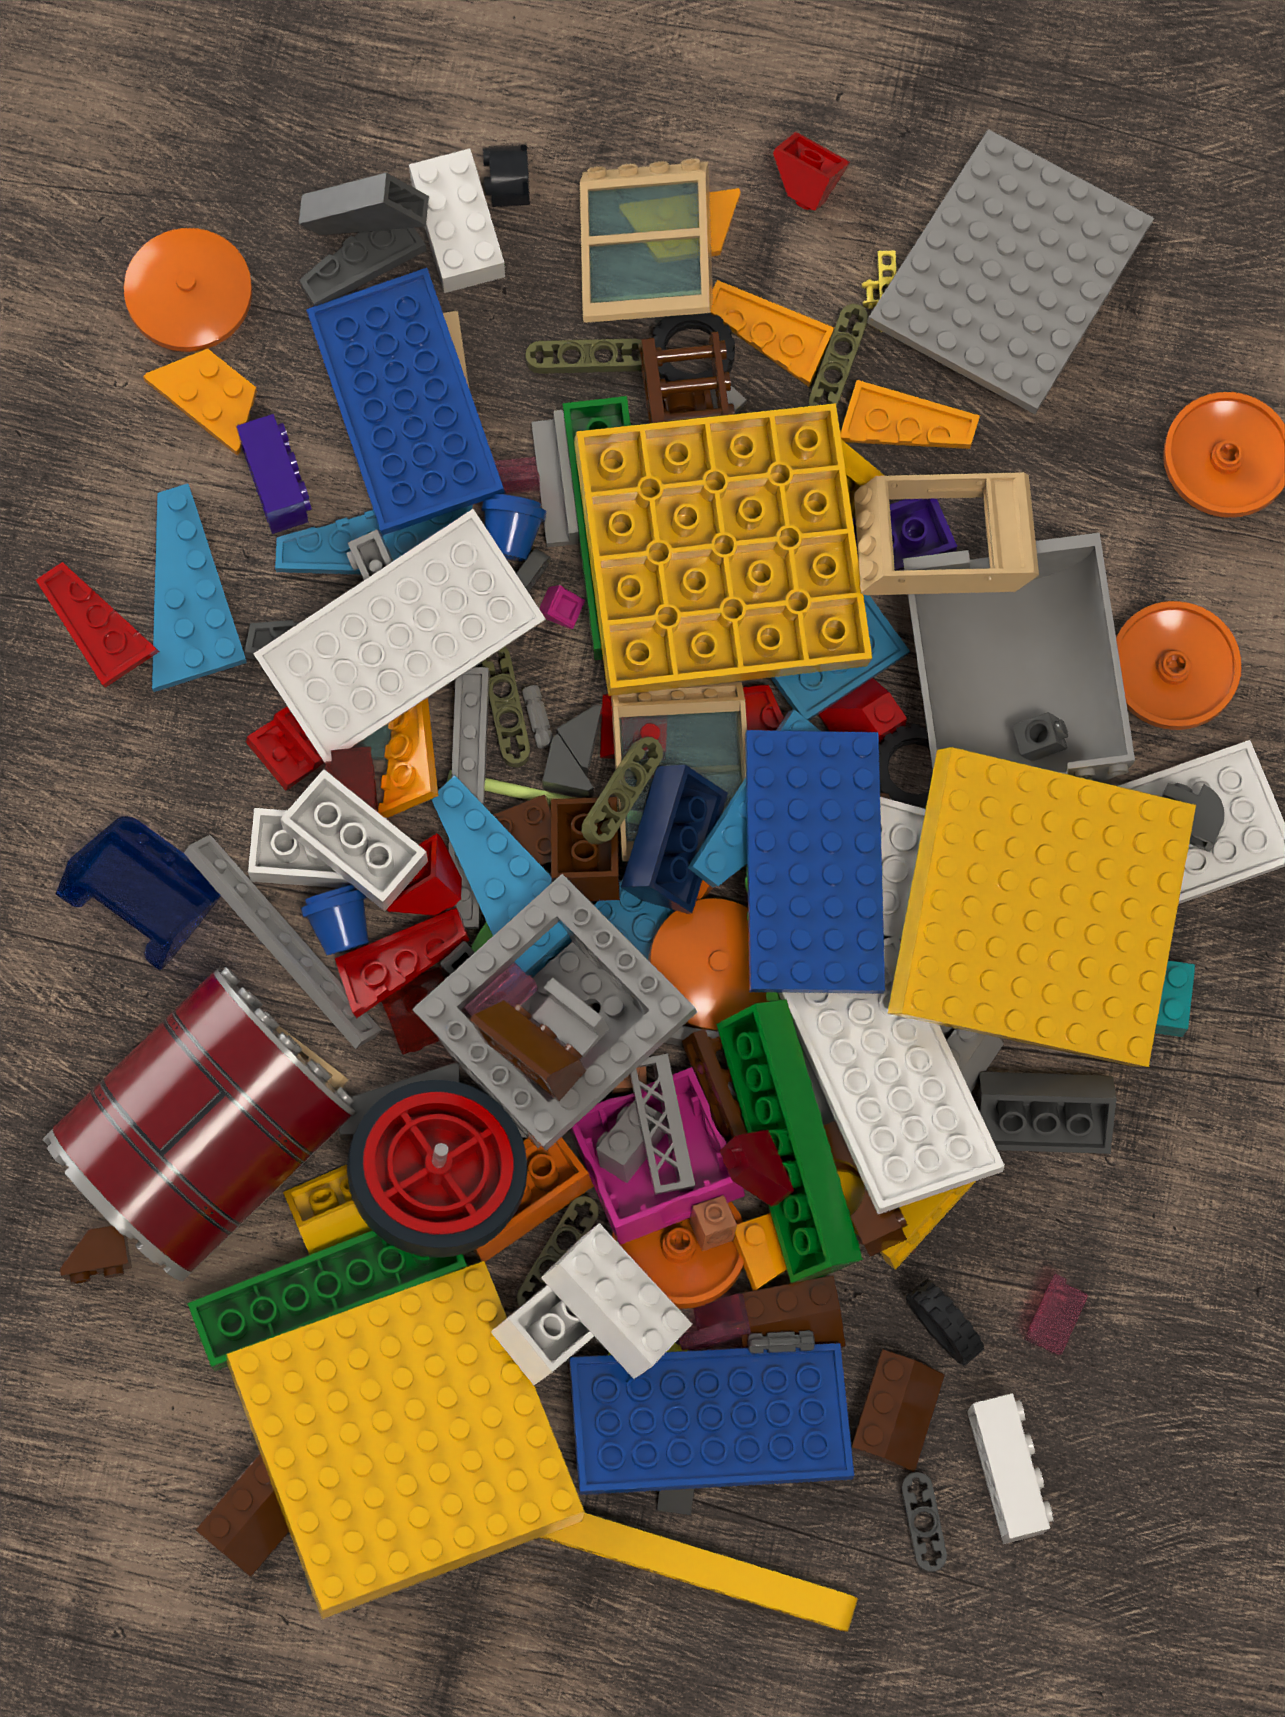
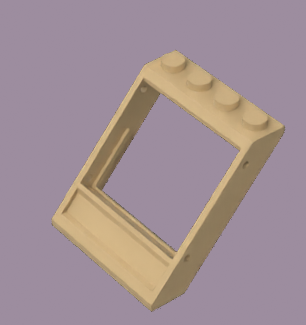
M1024 472L875 476L854 492L860 589L864 595L1016 592L1039 576L1029 475ZM983 497L990 568L895 571L889 500Z

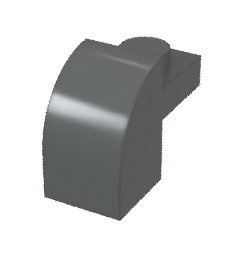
M1168 783L1161 797L1196 805L1189 844L1210 852L1224 822V807L1220 797L1205 784H1203L1199 794L1196 795L1192 793L1193 790L1184 784L1175 783L1173 785Z

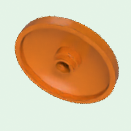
M181 228L162 233L139 249L130 262L125 275L124 297L133 323L146 338L170 350L193 352L220 344L233 335L241 326L250 309L252 282L243 256L228 240L207 230Z
M1218 392L1192 401L1175 417L1165 439L1163 451L1164 466L1170 483L1187 503L1210 515L1234 518L1247 516L1264 509L1279 496L1285 487V423L1264 402L1242 393Z
M1168 601L1150 605L1134 614L1123 625L1116 637L1127 709L1137 718L1150 725L1170 730L1191 729L1203 725L1214 719L1227 707L1237 690L1242 668L1238 644L1226 624L1215 614L1203 607L1180 601Z
M717 898L697 900L692 914L680 911L673 912L661 924L652 940L648 960L697 1010V1013L685 1023L690 1027L718 1031L717 1023L756 1003L770 1002L766 1001V992H750L748 908L739 903Z
M728 1202L736 1224L743 1223L737 1208L732 1202ZM690 1218L620 1245L678 1309L703 1306L721 1297L736 1282L744 1264L734 1241L702 1251L690 1225ZM612 1232V1237L616 1240V1237Z

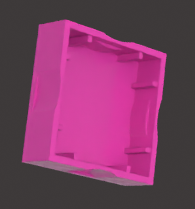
M692 1067L675 1073L672 1076L695 1181L693 1191L679 1193V1190L655 1195L647 1158L628 1183L600 1167L596 1150L597 1142L604 1132H610L614 1127L620 1111L625 1106L629 1107L635 1100L634 1093L598 1103L570 1129L573 1140L590 1175L594 1189L619 1245L690 1218L692 1206L723 1195L727 1203L745 1196L744 1188L732 1181L723 1163L719 1150L727 1143L713 1123L710 1106ZM655 1082L649 1083L647 1086L651 1088ZM641 1089L642 1098L644 1099L647 1092ZM651 1095L646 1104L663 1114L661 1102ZM667 1134L664 1135L655 1147L663 1154L670 1147ZM654 1154L656 1165H658L661 1158ZM665 1161L658 1171L660 1185L677 1182L674 1167Z

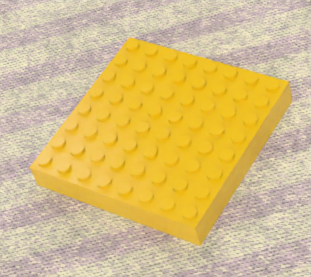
M836 403L576 432L574 445L608 696L868 666L872 660V651L864 596L860 589L859 561Z
M958 748L938 749L887 1014L1127 1066L1149 1067L1196 805Z
M485 1261L227 1354L229 1371L322 1619L581 1522L583 1519L584 1509L535 1386L491 1333L507 1316Z

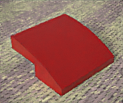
M288 706L277 712L272 721L248 735L245 741L285 791L324 763Z

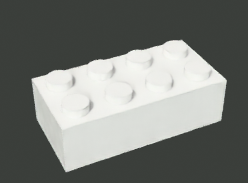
M471 149L409 164L412 186L429 196L427 220L424 227L443 292L447 293L504 278L505 266Z
M324 769L280 819L283 829L384 911L388 909L428 862L427 852Z
M254 808L248 866L251 882L331 888L352 885L283 829L280 819L288 810Z
M600 1223L583 1235L541 1277L633 1379L651 1368L692 1325L686 1316Z
M548 1285L543 1287L491 1331L533 1385L551 1374L594 1337Z
M1012 1393L973 1403L967 1413L1003 1544L1044 1534L1050 1529L1049 1524L1053 1521V1514L1049 1502H1043L1040 1488H1044V1482L1039 1467L1033 1468L1031 1455L1035 1454L1030 1434L1024 1435L1022 1421L1025 1420V1413L1021 1401H1015Z

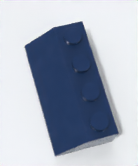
M687 765L657 766L621 888L644 902L692 914L702 879L692 872L688 866L722 815L728 793Z

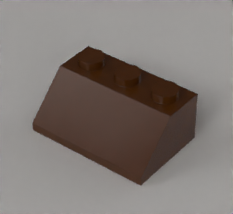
M609 797L608 803L610 808L618 812L617 797ZM598 798L551 799V881L553 882L563 874L589 901L620 900L619 830H617L611 840L599 845L589 843L582 833L583 821ZM605 817L604 820L595 824L598 827L596 831L598 835L602 834L600 827L608 818Z
M503 1000L474 1014L469 1019L487 1045L559 1102L586 1072L580 1061L583 1056L570 1044L567 1043L563 1047L555 1041L557 1035L543 1023L538 1027L531 1022V1014L519 1004L512 1007Z
M834 1275L733 1295L732 1302L742 1348H748V1335L751 1333H763V1336H767V1333L791 1331H794L795 1335H798L799 1331H812L815 1345L840 1343L841 1348L845 1347L841 1308Z
M882 1349L851 1444L852 1452L914 1473L945 1375L914 1359Z
M261 1454L257 1456L196 1528L199 1534L250 1577L253 1576L289 1533Z

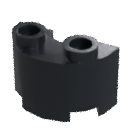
M527 144L483 147L484 167L490 166V176L484 177L485 196H492V207L530 205Z

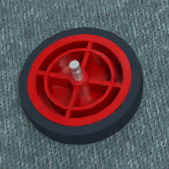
M425 1080L410 1083L389 1092L368 1110L351 1140L347 1158V1175L351 1196L359 1214L380 1238L392 1246L411 1254L426 1257H450L465 1254L485 1245L495 1238L510 1222L524 1195L527 1181V1157L518 1127L511 1116L493 1098L474 1087L459 1082Z

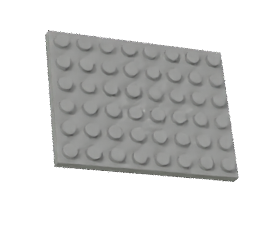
M988 129L869 315L867 323L1027 411L1036 414L1146 235L1154 218Z

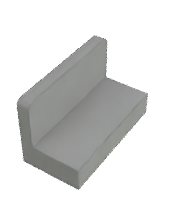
M552 977L544 987L549 998L534 1013L533 1019L539 1025L543 1023L557 1035L556 1039L564 1045L570 1044L584 1058L610 1028L600 1014Z

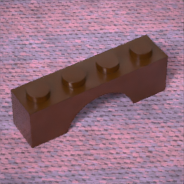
M836 1120L824 1125L837 1172L851 1173L862 1180ZM865 1187L863 1200L858 1209L851 1215V1218L871 1257L907 1240L902 1228L908 1225L899 1207L877 1214Z

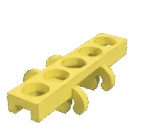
M878 251V281L867 280L862 283V288L867 291V300L863 301V307L870 310L873 309L879 301L874 300L873 289H879V298H881L883 295L882 288L888 287L896 275V251ZM890 256L891 265H884L882 257ZM891 271L892 277H883V272Z

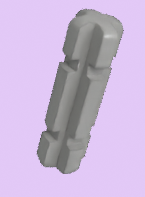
M538 685L528 686L522 690L525 704H528L526 709L532 730L536 733L534 734L536 745L539 749L548 748L551 746L553 735L552 731L548 730L550 724L544 703L540 701L542 700L540 688Z

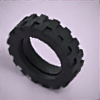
M710 312L665 316L660 321V325L655 327L652 338L655 339V347H661V350H666L667 343L671 337L686 329H699L709 335L712 332H718L719 340L725 341L727 359L722 360L724 372H729V374L731 373L735 357V340L732 338L730 327L723 324V319L716 314L714 316ZM670 362L663 363L662 367H658L659 377L665 379L666 382L713 377L712 367L698 374L682 372L676 369Z
M911 724L910 727L906 728L901 726L894 733L887 734L879 744L880 793L889 794L890 800L926 809L929 792L922 794L907 793L898 788L890 778L888 766L890 758L895 751L903 746L912 744L926 746L930 749L927 727H920V724Z
M926 1279L906 1295L907 1303L910 1305L913 1313L918 1316L917 1319L926 1327L927 1332L936 1339L940 1347L945 1349L947 1354L954 1358L957 1363L965 1366L985 1349L980 1336L973 1330L972 1324L966 1320L964 1314L953 1304V1301L948 1296H945L943 1291L938 1286L936 1287L933 1282Z

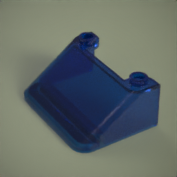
M129 816L117 818L69 859L55 893L74 907L84 906L93 897L150 939L144 950V956L159 971L173 959L221 898V895L183 852L139 820Z

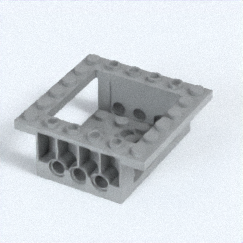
M563 874L554 880L412 1009L438 1037L451 1058L456 1063H459V1066L488 1096L503 1107L511 1116L516 1126L537 1148L542 1146L546 1151L697 1013L696 1008ZM559 921L563 924L572 942L506 1002L512 1007L516 1004L522 1006L531 1014L532 1018L530 1021L539 1027L540 1025L534 1021L533 1015L549 998L544 987L553 977L587 1005L597 1003L601 1006L599 1014L604 1018L610 1029L589 1053L580 1059L586 1072L560 1102L487 1045L471 1021L461 1012L470 1001ZM555 1039L560 1045L565 1046L558 1039Z

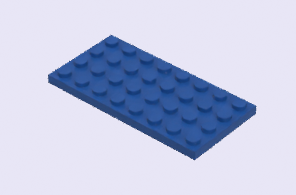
M427 268L306 309L383 536L482 502L484 499H490L494 494H505Z
M747 730L745 733L750 992L883 994L885 992L878 732Z
M840 1343L816 1344L814 1350L800 1352L799 1348H796L795 1352L768 1353V1350H764L762 1354H751L748 1348L666 1352L651 1368L635 1379L612 1355L570 1357L569 1359L579 1495L852 1480L854 1478Z

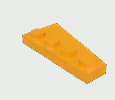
M857 380L840 436L844 442L970 449L980 415Z

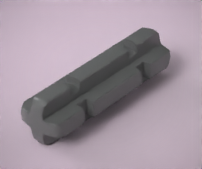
M794 1331L767 1333V1336H763V1333H751L748 1335L747 1345L751 1354H762L764 1350H768V1353L795 1352L796 1348H799L800 1352L812 1351L815 1346V1338L812 1331H799L798 1335H795Z

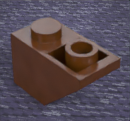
M113 1225L89 1229L60 1268L62 1278L70 1280L71 1284H79L91 1281L90 1276L104 1273V1278L124 1275L125 1269L132 1268L127 1236L122 1235Z

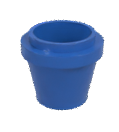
M494 494L490 499H484L481 510L485 515V527L506 559L526 561L540 524L545 522L547 511L541 508V503L517 496Z
M353 885L305 899L306 906L300 908L303 918L307 917L326 956L369 943L364 900L367 897Z

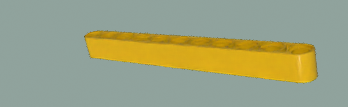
M584 1513L581 1522L540 1537L844 1632L849 1631L858 1600L857 1597L587 1513Z

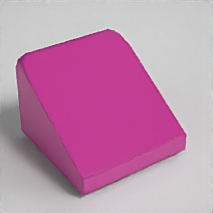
M560 585L551 586L548 588L539 609L546 620L573 629L585 600Z

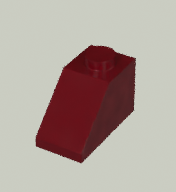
M769 1130L736 1135L719 1150L732 1181L768 1205H778L794 1191Z

